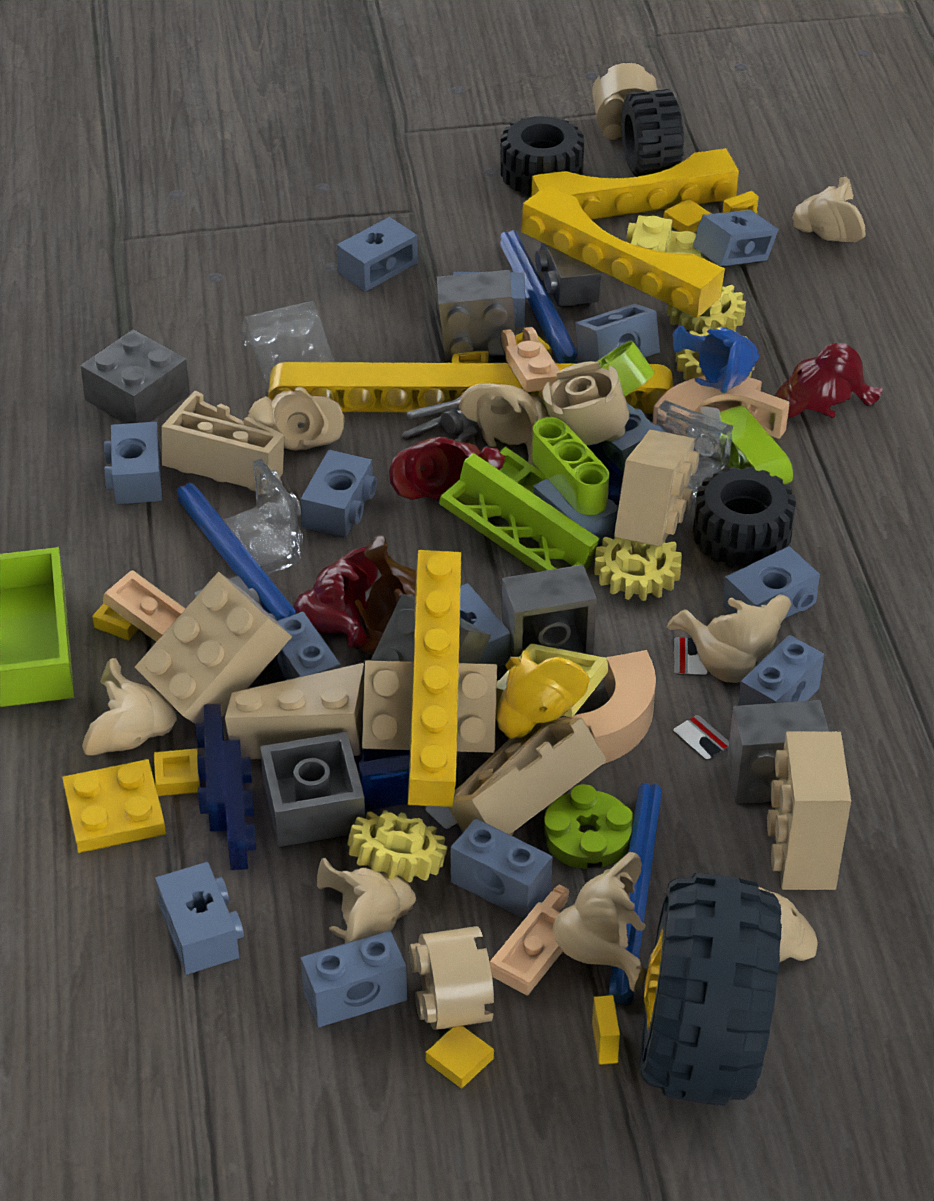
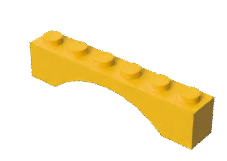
M724 148L693 153L685 161L672 168L640 177L597 178L567 171L532 175V196L549 184L576 197L583 211L592 220L669 209L687 199L692 200L696 204L724 201L737 196L739 170L728 150Z
M549 184L523 203L522 233L695 318H698L721 298L725 272L723 267L695 254L654 251L618 239L595 224L583 211L576 197Z
M418 550L415 586L414 670L408 805L453 807L457 758L461 552Z

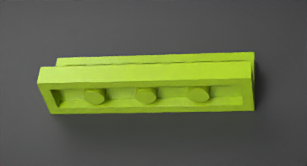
M474 453L464 461L460 480L440 497L439 504L537 572L557 569L551 565L550 559H564L572 566L584 565L585 570L592 564L599 541L597 536ZM463 492H466L477 500L478 505H464L456 500V498ZM487 516H501L508 521L509 527H496L488 522ZM518 537H531L539 542L540 548H526L519 543Z

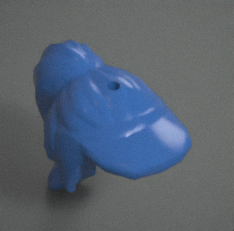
M683 325L678 326L672 334L674 352L677 353L681 350L689 349L699 353V366L706 380L695 378V382L702 386L719 389L721 393H726L747 379L760 357L757 347L753 342L731 329L722 327L718 330L709 329L707 331L709 335L697 336L688 333Z

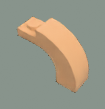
M705 376L697 377L706 380ZM749 377L726 393H721L719 389L702 386L695 382V378L671 388L654 405L652 423L660 425L666 433L693 438L704 428L701 412L702 406L718 408L721 412L741 405L748 409L770 436L780 439L786 431L789 401L761 392L762 381Z
M647 650L607 657L608 673L605 676V688L610 700L594 711L577 714L573 718L566 716L556 719L582 718L607 760L605 763L622 757L636 747L644 738L651 725L656 676Z

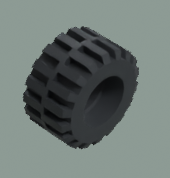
M669 89L628 93L622 107L621 130L626 162L634 177L658 173L681 163L684 152L683 122L679 104L673 92Z
M553 116L521 118L520 121L510 123V126L506 127L501 135L500 175L503 177V182L506 185H510V188L514 191H521L522 194L532 195V175L560 171L583 175L585 139L582 131L578 130L575 124H570L565 119H558Z
M732 467L728 468L726 472L720 470L713 473V477H707L703 480L702 486H699L697 490L693 526L695 543L700 545V550L704 555L711 554L713 561L717 563L725 562L726 566L729 567L738 565L743 566V568L788 547L792 538L796 499L792 495L790 486L784 485L783 480L778 476L772 477L769 475L770 472L765 470L756 471L752 467H745V469Z

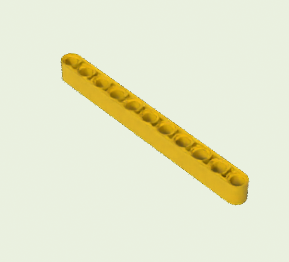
M283 362L271 369L268 398L272 402L277 394L283 391L294 392L296 388L302 387L311 396H325L339 403L342 412H409L453 401L461 397L468 388L481 383L512 385L523 389L508 363ZM555 363L560 371L566 367L574 365L566 363ZM649 364L654 370L653 376L642 386L625 396L628 404L635 409H640L643 413L653 414L654 405L667 391L673 388L672 372L668 367L660 364ZM543 390L527 392L544 400Z

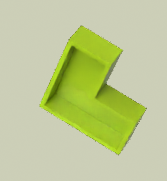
M59 547L0 554V707L74 698L65 583Z

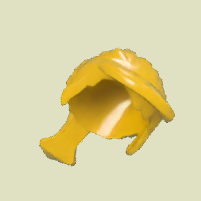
M523 650L521 660L518 657H511L505 664L509 670L507 686L501 694L497 706L496 720L499 729L510 739L522 738L531 732L536 724L551 722L563 716L587 692L590 677L581 666L569 659L557 656L536 664L532 661L527 650Z

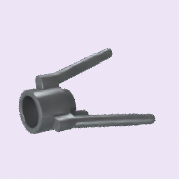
M461 397L450 402L409 411L407 413L409 419L440 412L444 413L438 418L404 432L402 438L408 439L442 425L448 433L460 434L454 441L465 442L477 434L474 426L478 425V422L467 419L460 411L459 403Z

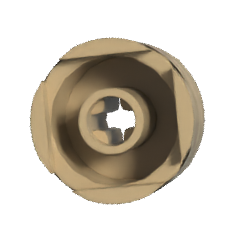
M634 63L614 65L608 69L606 75L601 79L599 76L593 84L592 96L597 123L604 136L609 140L622 137L621 116L626 95L634 92L658 90L655 77L652 73L650 75L646 72L643 66Z
M592 361L577 363L562 369L557 373L558 380L551 386L548 381L543 389V398L549 416L564 421L586 446L605 440L615 441L620 439L625 434L624 426L629 419V410L617 371L610 365H608L609 370L600 368L599 362Z
M478 926L420 934L418 943L409 945L411 968L413 973L419 972L422 991L415 992L418 1017L420 1020L425 1019L426 1023H430L434 1030L490 1022L493 1019V1013L485 1010V1004L494 1003V992L487 949H477L474 940L476 937H483Z

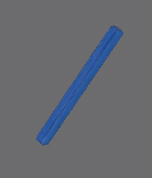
M514 230L508 233L502 232L500 235V245L513 271L525 272V296L558 362L577 364L578 360L576 357L578 352L518 233Z
M187 483L184 487L179 486L176 493L179 496L178 501L234 573L237 576L239 575L247 588H253L257 592L262 608L268 614L272 613L277 621L295 615V609L196 485Z
M646 782L638 787L629 852L639 855L642 863L641 874L634 885V892L630 893V900L635 904L634 911L642 923H644L662 792L659 785H650ZM630 923L626 925L628 946L625 949L639 959L643 930H636ZM612 966L608 996L613 995L614 1003L627 1005L633 1001L634 992L629 988V980L625 971Z

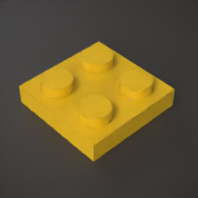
M149 759L62 777L78 853L166 835L165 822Z

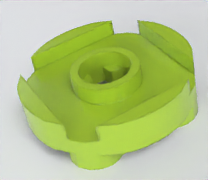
M587 784L576 785L572 788L571 793L560 796L547 809L544 822V834L547 839L546 845L556 859L571 867L587 869V863L602 862V867L612 865L619 861L630 847L633 813L630 808L610 794L596 791L594 787ZM592 825L598 831L595 832L589 829L583 833L580 831V826Z

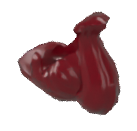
M831 343L824 346L817 357L801 361L774 396L789 401L787 418L797 416L806 409L818 411L825 416L834 418L836 415L835 411L831 410L830 407L849 400L852 392L866 406H872L879 400L884 389L868 386L865 383L863 363L855 349L847 344Z
M440 436L436 438L431 437L399 452L392 459L389 469L390 484L398 496L410 500L424 497L440 500L441 495L460 480L463 463L471 454H476L498 470L503 468L506 456L501 454L497 448L485 447L481 452L477 446L467 442H457Z
M367 547L354 549L332 565L323 568L318 574L313 588L300 594L293 606L296 611L295 614L305 613L318 633L326 635L345 633L349 638L348 645L357 650L367 643L368 637L360 625L359 614L357 613L354 601L360 600L364 609H366V592L378 577V568L375 563L365 557L364 551Z

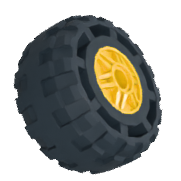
M694 873L692 878H675L667 885L659 916L655 945L650 955L644 990L645 1015L640 1052L641 1078L647 1085L660 1088L663 1096L690 1102L725 1106L729 1100H745L757 1088V1081L761 1076L764 1056L768 1046L774 1011L782 932V912L779 900L775 894L759 889L757 882L715 874Z

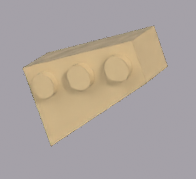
M195 390L162 425V466L177 469L182 473H193L212 478L217 482H228L247 487L252 491L267 493L283 474L284 434L262 423H256L250 417L244 418V421L230 415V407L219 404L216 408L204 402L203 394Z
M364 663L232 692L225 722L233 760L261 759L260 746L343 732L348 733L353 756L361 755Z
M582 718L538 723L524 737L512 738L503 744L455 791L453 807L448 808L463 832L476 818L512 836L515 830L607 760Z

